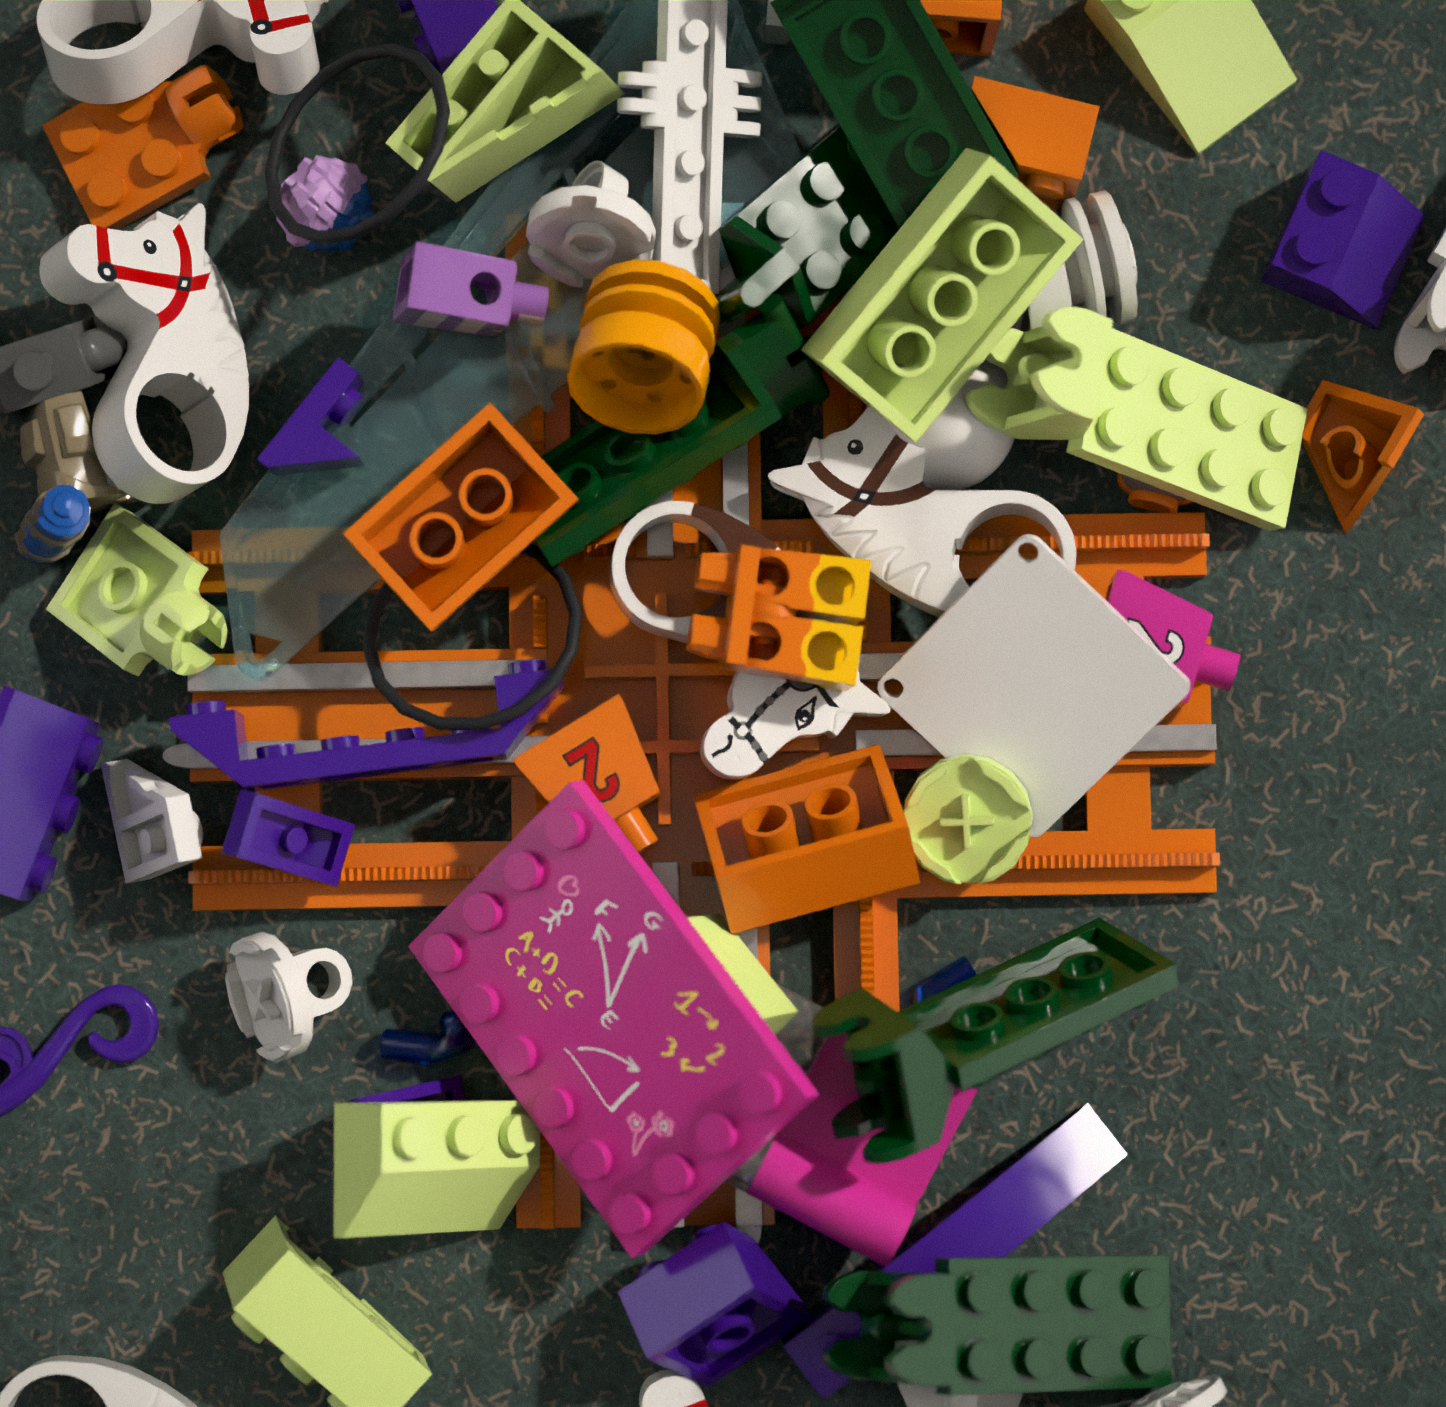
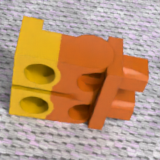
M741 545L734 553H701L697 560L694 591L728 595L725 618L693 614L688 628L686 651L708 659L719 660L718 669L740 671L753 675L788 679L820 685L821 688L846 692L855 687L857 681L863 627L854 625L865 617L872 560L761 549V547ZM797 616L817 618V619H824V620H828V622H826V621H819V620H812V619H805V618H798Z

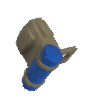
M82 391L67 393L44 400L30 410L28 422L20 428L21 457L25 468L36 473L39 496L32 508L26 513L20 524V531L16 532L14 537L21 556L35 564H51L66 557L75 542L82 538L89 526L91 513L111 508L114 503L122 506L141 500L130 496L117 485L107 484L104 469L94 449L92 422Z

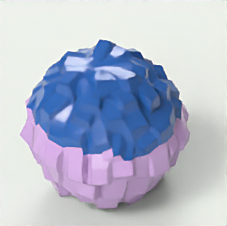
M315 155L313 160L305 157L297 166L298 170L290 175L280 186L282 203L294 219L300 224L320 231L353 227L373 216L371 212L372 194L367 186L368 177L360 172L355 163L344 162L336 157L327 158ZM276 217V220L287 234V241L294 247L302 246L310 251L319 250L320 252L325 251L328 253L336 250L347 251L357 241L350 240L318 244L290 234L278 217Z

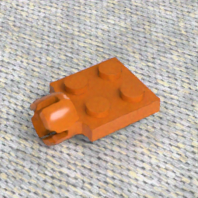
M200 65L173 81H163L148 93L133 100L116 104L81 102L44 123L42 126L91 224L120 230L212 178L206 167L205 156L212 147L240 132L243 127V120L238 105L232 108L228 102L232 99V93L224 80L208 65Z

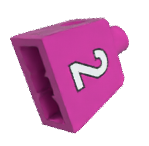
M1118 569L1110 579L1105 600L1190 680L1189 693L1175 707H1182L1189 701L1195 681L1230 691L1238 670L1240 654L1206 644L1213 615L1129 572Z

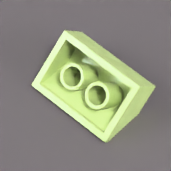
M518 1100L334 1103V1238L500 1229L540 1167V1130Z

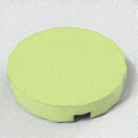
M970 754L940 759L922 772L905 798L903 810L910 830L915 859L923 869L939 879L956 884H961L962 882L969 884L978 882L980 884L993 881L1014 867L1029 843L1033 820L1028 793L1015 774L991 758Z

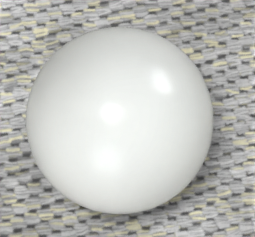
M987 359L981 363L917 443L893 426L895 433L903 441L920 448H925L924 484L930 489L962 490L969 488L990 476L1002 464L1010 452L1015 438L984 425L971 413L965 401V392L990 384L1001 389L1006 387L1007 374L1000 366L988 362Z

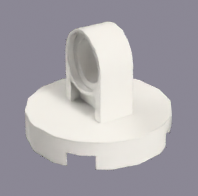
M596 160L589 163L579 173L571 187H561L541 196L530 209L526 230V238H528L530 243L528 254L531 261L547 276L569 286L582 288L584 278L593 280L597 274L610 265L633 259L652 260L656 229L650 215L636 201L627 197L628 180L626 177L602 161Z

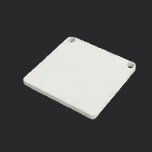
M1031 534L1019 537L883 674L878 683V692L881 698L945 758L962 754L988 757L1011 770L1028 793L1033 813L1030 836L1034 838L1043 835L1190 691V680L1048 545L1039 537ZM1023 543L1035 545L1038 549L1037 557L1030 560L1024 559L1019 554L1018 549ZM888 679L899 680L903 685V691L896 695L889 693L885 688V681Z

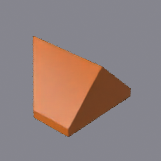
M1322 380L1307 406L1302 443L1343 530L1347 534L1394 468L1423 418L1424 413L1414 406Z

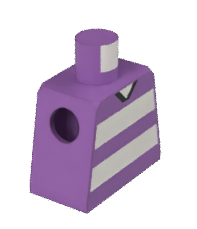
M415 242L400 262L392 323L483 336H497L508 327L510 320L543 325L547 311L549 289L546 286L516 282L517 262ZM470 286H476L485 293L487 298L486 305L474 300L470 293Z

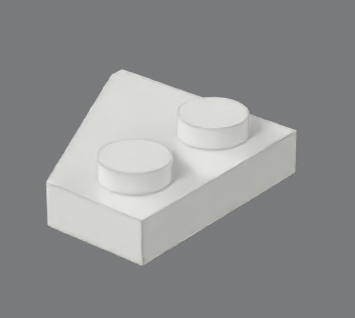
M129 759L101 764L126 884L152 879L202 859L200 846L203 840V830L198 815L192 811L189 794Z

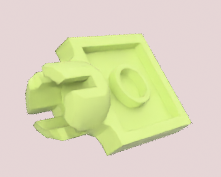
M116 503L113 504L46 608L47 611L115 664L136 676H139L145 666L153 659L169 670L170 668L179 675L189 676L200 673L216 659L197 645L199 640L204 635L218 647L224 648L228 631L223 614L203 599L199 592L201 580L208 571V568L131 511Z

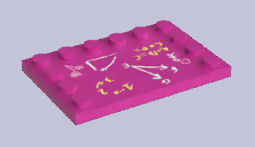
M584 780L569 782L408 946L631 1258L645 1254L819 1095Z

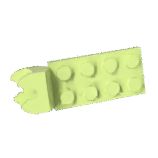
M1064 307L1049 312L1042 320V327L1026 332L1010 328L986 357L988 362L1004 369L1007 374L1006 387L1001 389L990 384L965 392V401L971 413L980 422L995 431L1016 439L1069 440L1066 451L1069 454L1265 530L1273 531L1286 528L1308 408L1113 329V320L1084 308Z

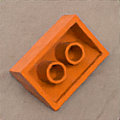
M490 402L348 528L343 535L390 589L433 632L575 505L579 499Z
M880 744L693 794L731 934L763 927L775 922L920 883L909 826Z

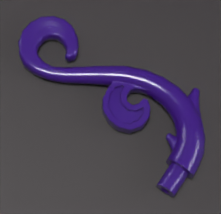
M120 984L98 990L86 997L70 1012L35 1055H33L32 1048L24 1035L14 1028L0 1026V1060L7 1062L11 1071L8 1078L0 1084V1117L22 1105L45 1084L86 1023L97 1011L107 1006H118L125 1010L130 1024L128 1032L122 1038L114 1041L102 1038L97 1031L91 1032L87 1041L92 1050L109 1061L122 1064L137 1061L148 1053L158 1037L159 1019L156 1008L147 995L131 986Z

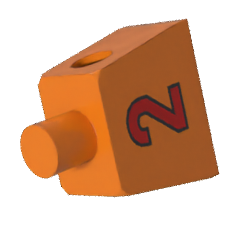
M619 694L513 758L519 770L548 803L569 782L584 780L639 854L659 841L640 809L661 796L660 790L624 701Z

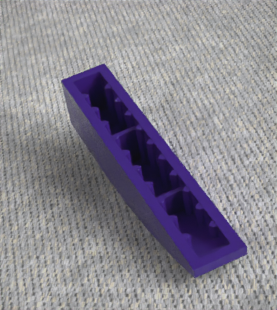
M1086 1103L898 1249L887 1267L879 1264L872 1271H935V1258L1005 1257L1108 1172L1127 1153L1090 1105ZM828 1304L812 1316L811 1320L798 1327L782 1340L784 1349L823 1400L851 1378L833 1372L825 1364L822 1353L839 1339H853L857 1337L862 1330V1320L855 1312H839Z

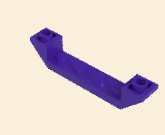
M546 660L514 662L508 664L509 674L494 676L498 711L516 705L547 680L552 669H547ZM562 678L557 689L524 716L501 723L500 728H487L482 731L450 730L451 734L425 737L423 727L402 728L385 732V743L361 746L360 737L357 735L339 736L321 740L322 751L296 754L295 744L256 748L257 759L251 760L248 759L244 715L235 709L226 710L225 701L215 700L187 704V715L169 717L170 730L242 787L253 792L508 759L562 691L564 685Z

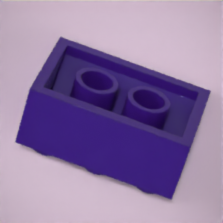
M4 685L0 692V894L17 900L32 902L35 892L43 894L53 878L57 858L50 856L59 831L65 834L68 833L75 821L80 806V798L73 795L82 771L90 774L96 766L102 751L103 738L96 736L100 727L99 723Z

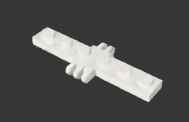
M658 0L656 61H644L642 63V72L624 71L618 73V87L642 90V97L618 98L617 113L641 116V128L654 130L652 222L656 229L652 260L662 261L686 269L706 283L715 295L719 294L721 236L718 229L721 227L724 136L760 138L761 124L752 121H738V112H761V98L738 95V88L761 87L762 72L726 68L728 0Z

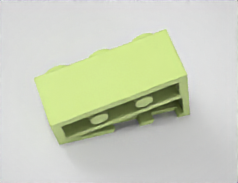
M504 0L442 74L450 116L443 152L433 168L428 181L454 202H458L625 93L600 67L520 0ZM432 88L385 142L416 170H418L430 148L437 109Z
M275 1215L222 1272L233 1309L236 1311L231 1316V1319L241 1331L256 1343L260 1344L267 1337L284 1352L279 1357L281 1363L298 1380L308 1385L313 1379H316L332 1394L327 1398V1401L332 1407H403L432 1375L423 1354L364 1298L360 1301L331 1275L334 1270L320 1257H317L314 1261L291 1241L287 1234L289 1227Z

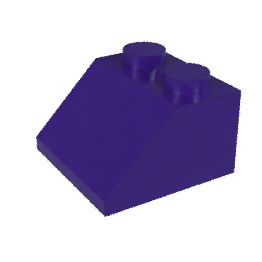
M1320 150L1308 168L1260 281L1376 330L1423 223L1425 214L1381 175Z
M725 1222L699 1230L690 1238L689 1245L666 1260L656 1261L645 1266L638 1272L635 1281L618 1291L646 1358L707 1387L812 1319L807 1306L757 1242L749 1235Z

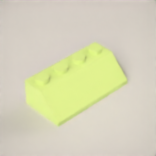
M966 148L803 346L801 351L858 399L913 442L917 443L1083 241V238L992 156Z

